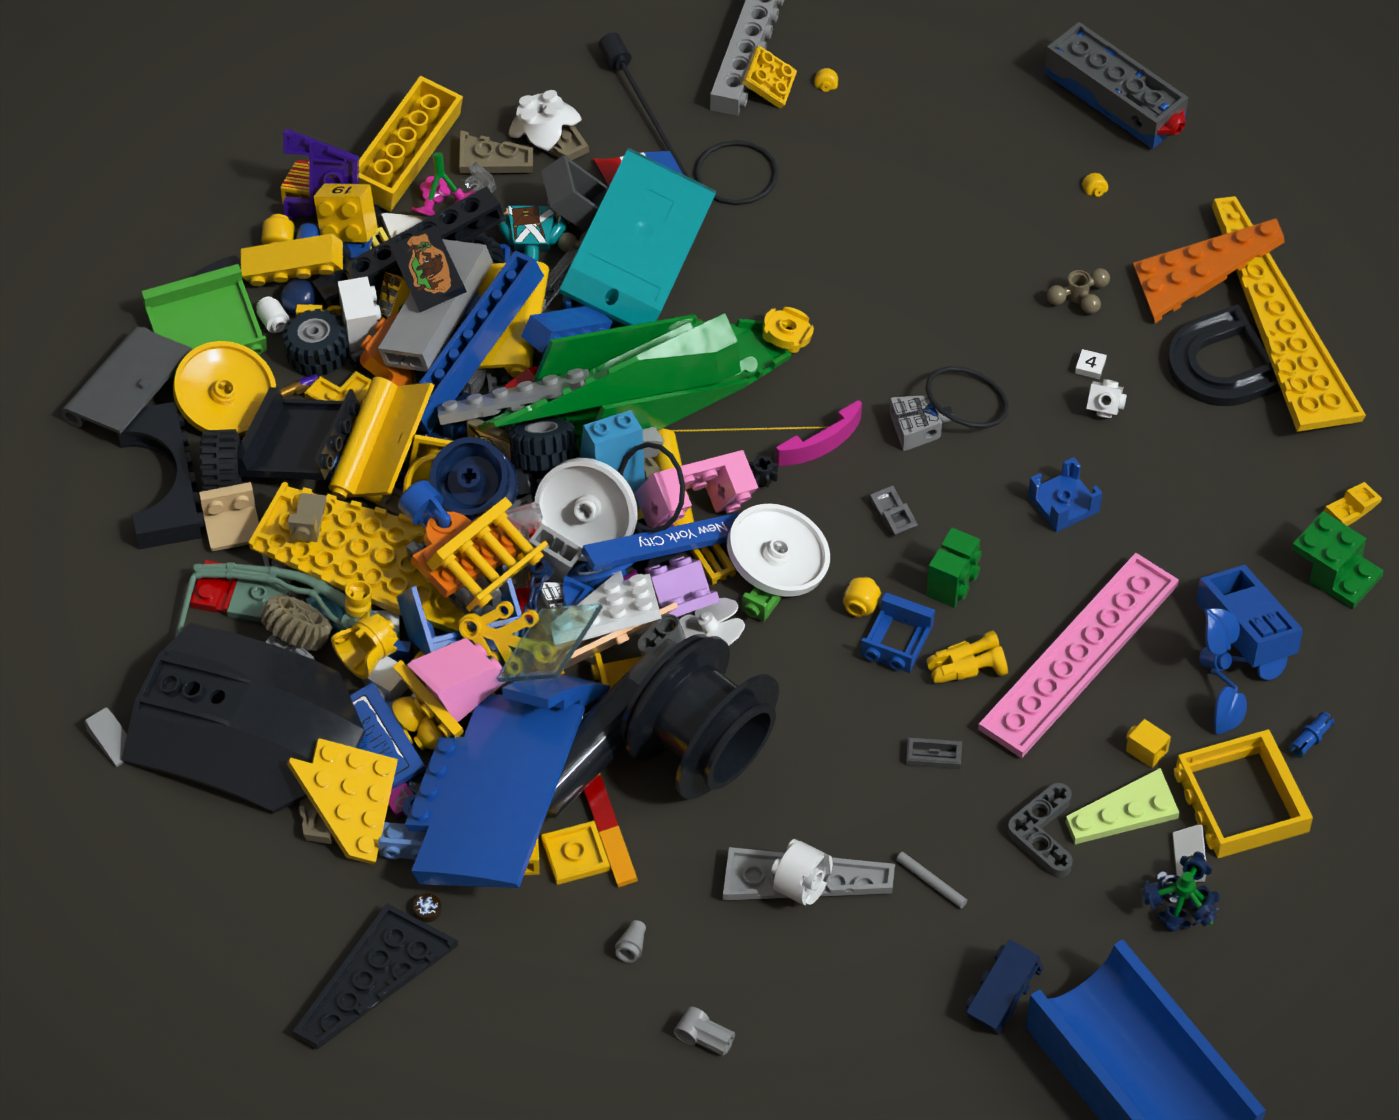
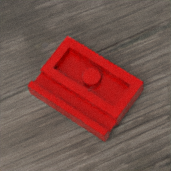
M205 560L204 564H218L220 562ZM198 579L190 601L191 608L215 613L221 611L227 615L238 579Z

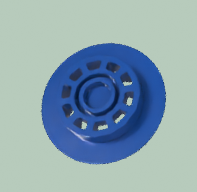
M584 562L571 569L567 576L592 588L598 587L617 572L621 571L623 576L626 575V568L634 562L592 571L588 562Z

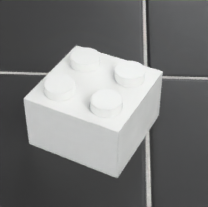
M368 276L338 281L341 315L346 326L350 352L363 349L360 347L369 334L373 337L377 333L374 328L379 323L377 320H381L380 307L376 302H373L377 301L375 286L369 285Z

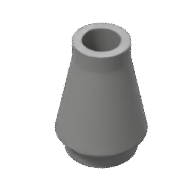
M638 920L631 921L627 930L615 944L616 956L620 960L633 963L641 957L646 930L643 922Z

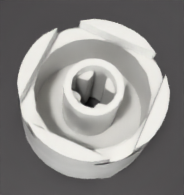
M793 839L789 843L782 859H776L772 866L771 872L775 874L773 889L805 906L806 903L809 905L813 904L827 885L823 879L826 873L831 874L833 866L832 857L802 841Z

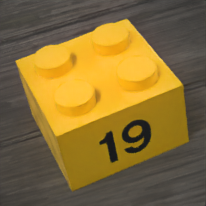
M324 183L314 195L320 235L332 233L344 242H368L378 230L370 184Z

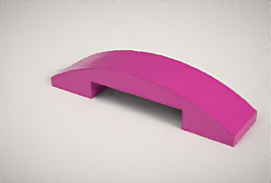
M858 400L840 410L837 423L803 442L796 435L777 446L776 463H778V466L805 463L819 458L841 445L850 437L861 420L862 402Z

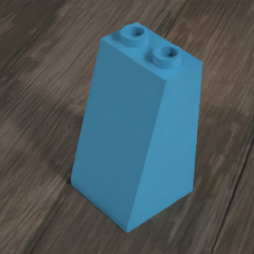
M629 410L583 425L579 458L595 459L619 471L624 456L634 446L643 444V430L633 412ZM643 449L638 450L628 460L623 472V477L631 487L633 494L645 482ZM635 497L636 504H637V509H639L640 506H639V504H638V502H637V499H636V497Z

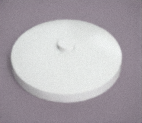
M575 458L564 461L554 467L540 482L534 501L535 517L540 525L543 523L581 548L583 545L633 535L636 528L637 504L631 487L618 471L595 459ZM583 554L578 559V561L587 562Z
M778 504L752 506L738 515L728 533L727 549L734 567L750 584L767 593L786 597L808 593L819 585L829 568L830 551L823 533L808 517L792 508Z

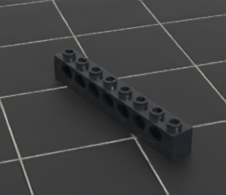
M487 186L343 264V270L334 271L331 275H323L314 280L313 284L326 308L332 305L340 306L338 281L367 276L370 286H375L376 291L381 289L385 272L403 276L389 245L436 225L442 239L467 242L506 220L501 205Z

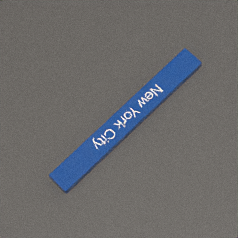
M742 512L677 525L657 533L644 532L583 545L581 552L592 571L726 543L731 526Z

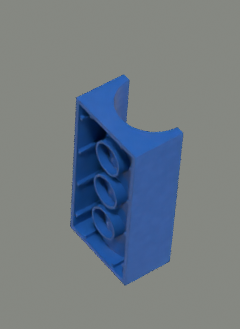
M1123 939L1113 945L1110 955L1101 967L1075 989L1059 997L1049 999L1040 989L1030 995L1026 1022L1027 1031L1099 1120L1264 1119L1266 1112L1264 1107Z

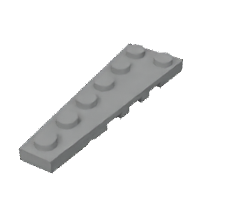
M576 368L568 371L565 375H548L541 381L533 383L531 381H524L519 383L517 387L509 389L501 387L489 394H473L465 400L446 401L441 406H437L440 424L444 425L496 415L502 408L518 411L526 404H533L543 398H546L547 401L562 396L561 390L570 387L571 391L585 385L584 379L590 377L588 369Z
M729 847L723 900L788 898L773 889L775 874L771 872L776 859H782L785 853ZM832 858L831 874H825L823 881L827 885L820 896L891 894L895 864Z

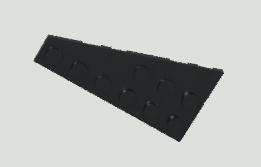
M386 903L295 1027L293 1036L315 1049H319L458 946V940Z

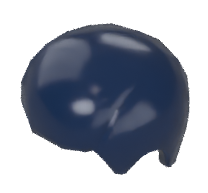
M295 279L287 283L280 295V301L284 310L291 315H296L297 304L316 305L320 301L319 294L314 285L305 279Z

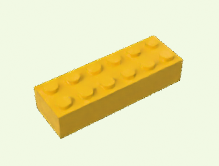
M422 76L418 78L359 159V184H370L374 204L390 212L393 210L460 116L463 96Z

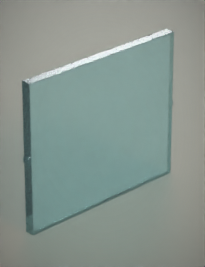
M597 603L542 608L538 613L539 621L527 630L496 679L499 682L558 678L603 606Z

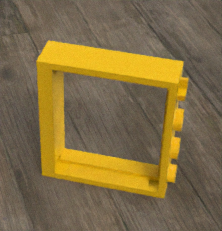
M1269 729L1178 755L1176 768H1174L1175 778L1178 783H1182L1185 789L1186 801L1189 805L1192 804L1195 810L1196 822L1198 825H1202L1206 833L1207 845L1210 849L1214 850L1217 858L1310 831L1313 816ZM1259 753L1291 819L1224 838L1192 772Z

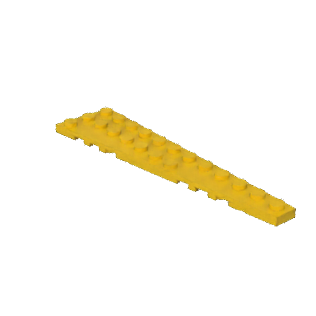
M1236 196L1214 199L1211 206L1222 235L1253 226ZM1270 253L1265 254L1261 258L1255 257L1247 262L1246 267L1240 271L1236 269L1297 432L1363 422L1366 414Z

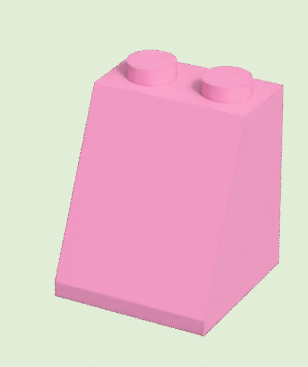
M467 638L412 660L407 664L414 675L457 722L506 682L500 673L503 668L493 657L489 660L486 657L488 654L479 643L472 644Z

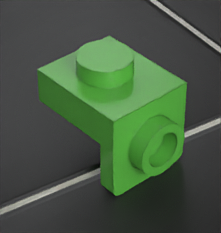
M754 587L750 594L746 592L743 594L742 611L751 618H757L765 622L781 600V596L773 595Z

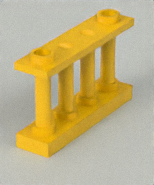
M506 497L440 548L426 563L432 571H435L441 565L444 568L448 567L475 597L466 607L469 612L477 605L480 608L484 607L493 598L491 594L527 564L530 563L534 566L544 557L542 551L548 545L544 541L534 549L507 519L508 515L506 514L512 503ZM493 523L496 527L500 526L526 555L518 563L490 533L491 529L489 527ZM476 537L479 540L482 539L509 570L500 577L473 547V539ZM458 551L461 554L465 553L492 583L485 590H482L455 560L457 558L455 554Z

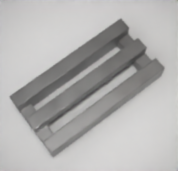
M908 737L906 765L961 769L962 741ZM913 748H926L929 750H918ZM940 750H954L956 752H945Z

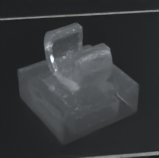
M477 162L469 167L472 176L468 177L464 182L467 189H470L473 185H477L473 189L475 192L486 186L491 192L497 189L492 175Z

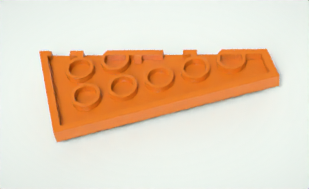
M1277 218L1134 262V270L1154 322L1157 323L1162 320V316L1171 310L1175 312L1181 308L1183 302L1202 295L1226 280L1227 275L1234 270H1242L1246 267L1247 262L1255 257L1261 258L1285 243Z

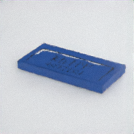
M374 682L350 695L366 732L358 749L398 759L392 789L425 771V765Z

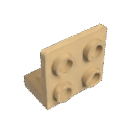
M251 482L199 492L211 551L248 545L259 524Z

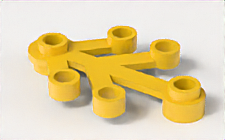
M508 601L501 602L497 605L496 609L482 616L475 613L463 616L459 621L461 635L468 640H473L475 644L479 643L488 655L486 657L492 656L499 663L500 655L496 651L490 650L485 638L493 640L508 666L507 671L512 677H519L523 674L525 664L523 661L516 659L510 646L534 654L536 661L545 666L552 664L558 657V649L551 642L538 644L512 635L525 627L530 628L537 624L539 615L534 610H527L520 618L499 629L487 625L499 618L506 619L513 614L514 607ZM501 606L508 608V614H504L501 611ZM527 614L533 617V623L527 621ZM470 622L476 624V630H472L469 627ZM549 648L552 651V656H547L544 649ZM513 664L519 666L520 672H515L513 670Z

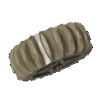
M286 594L271 596L266 601L260 616L262 624L266 626L268 631L273 633V636H277L281 641H285L299 649H321L331 634V622L326 618L325 614L320 613L319 609L312 607L311 604H307L303 600L296 599L294 596L289 597Z

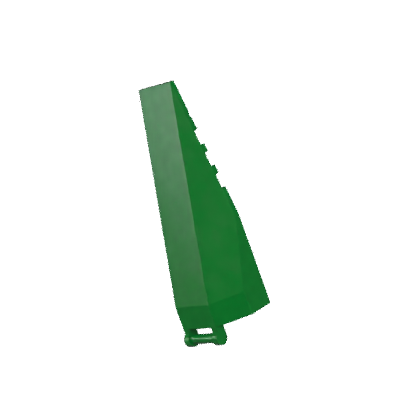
M723 313L694 328L691 322H688L589 370L590 377L584 379L585 385L571 391L570 387L561 390L562 396L550 399L549 401L543 398L533 404H526L518 411L508 410L478 425L479 430H485L719 383L731 376L740 374L742 371L748 373L755 371L758 367V362L754 357H746L740 360L738 341L726 314Z

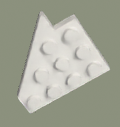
M621 571L611 576L552 625L556 647L662 619L650 573L645 575L637 574L627 580L623 579Z

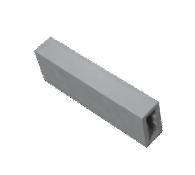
M442 239L467 292L422 312H419L410 293L378 347L385 366L425 372L429 370L444 349L493 263L486 245Z

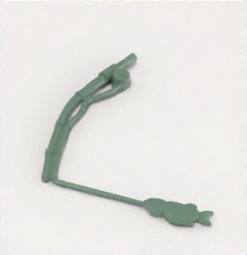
M232 562L218 564L199 563L194 564L192 567L195 573L189 579L175 637L183 630L195 581L202 578H235L268 582L270 584H278L297 594L309 595V597L315 599L327 617L343 630L353 627L360 618H355L345 613L340 620L333 615L318 594L324 595L343 609H345V594L311 575L275 566L244 565ZM276 577L301 582L303 584L309 585L313 588V590L299 588L287 584L283 580ZM373 610L370 611V617L376 614ZM394 628L393 631L396 632V635L399 638L400 632Z

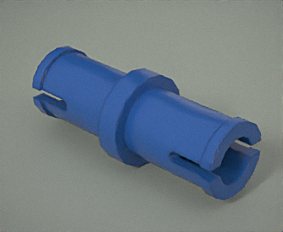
M1321 712L1310 725H1306L1301 730V735L1289 745L1290 752L1298 748L1293 753L1295 757L1302 758L1313 745H1317L1322 740V735L1334 725L1333 718L1326 722L1331 716L1329 713Z

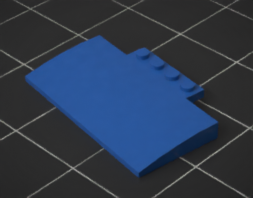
M491 694L475 707L464 737H439L405 823L408 831L426 832L412 868V873L419 884L501 888L520 887L584 714L585 708L583 705L572 704L565 710L556 707L545 709L505 699L503 695Z

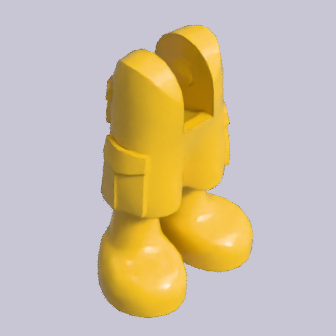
M994 630L986 632L980 640L969 644V642L963 641L948 647L947 650L937 651L926 659L928 669L933 671L931 677L934 683L975 677L979 673L978 669L983 667H992L999 676L1008 674L1005 655L1002 647L999 646V640ZM982 652H986V653H983V654H981V655H979V656H976V657L974 656L975 654L982 653Z

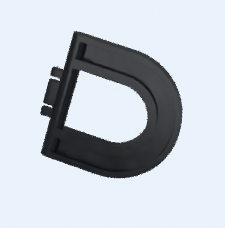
M1235 305L1187 323L1175 334L1171 341L1168 355V368L1171 377L1183 392L1200 402L1215 406H1235L1281 391L1259 330L1255 328L1241 305ZM1244 333L1265 364L1236 376L1217 377L1205 372L1199 366L1196 355L1202 348Z

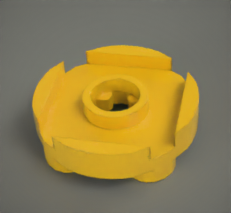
M784 307L783 311H776V308H774L765 316L762 325V336L765 341L784 348L788 352L796 353L810 342L814 328L813 325L809 324V317L802 311L791 307Z

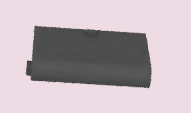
M134 327L61 410L63 418L74 427H81L88 420L121 434L176 371L180 362L192 351V348L151 332L145 327Z

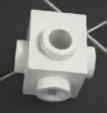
M1104 379L1103 383L1093 381L1086 409L1097 411L1096 415L1111 418L1112 414L1117 415L1119 409L1124 410L1127 395L1122 394L1124 387H1119V382ZM1104 396H1109L1111 402L1105 401Z

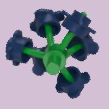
M1196 851L1191 856L1181 857L1180 864L1183 866L1182 876L1167 875L1166 872H1159L1156 876L1158 882L1150 883L1149 880H1145V888L1141 889V899L1144 900L1145 905L1150 904L1152 911L1155 910L1156 905L1163 904V898L1169 899L1172 903L1177 902L1176 906H1169L1165 912H1160L1158 918L1165 922V927L1172 931H1179L1181 928L1189 929L1191 923L1186 921L1188 913L1182 909L1184 899L1190 898L1189 908L1193 911L1197 910L1192 914L1196 920L1192 924L1193 926L1199 923L1203 927L1208 924L1212 925L1213 921L1217 918L1215 912L1221 909L1220 907L1214 908V904L1220 900V894L1217 891L1211 892L1204 885L1195 888V880L1201 879L1204 874L1210 875L1212 872V866L1207 864L1204 859L1205 856L1201 852Z

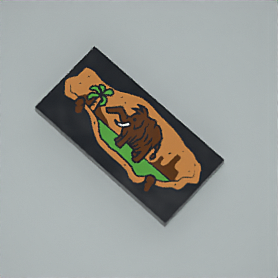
M436 225L389 245L419 312L467 292Z

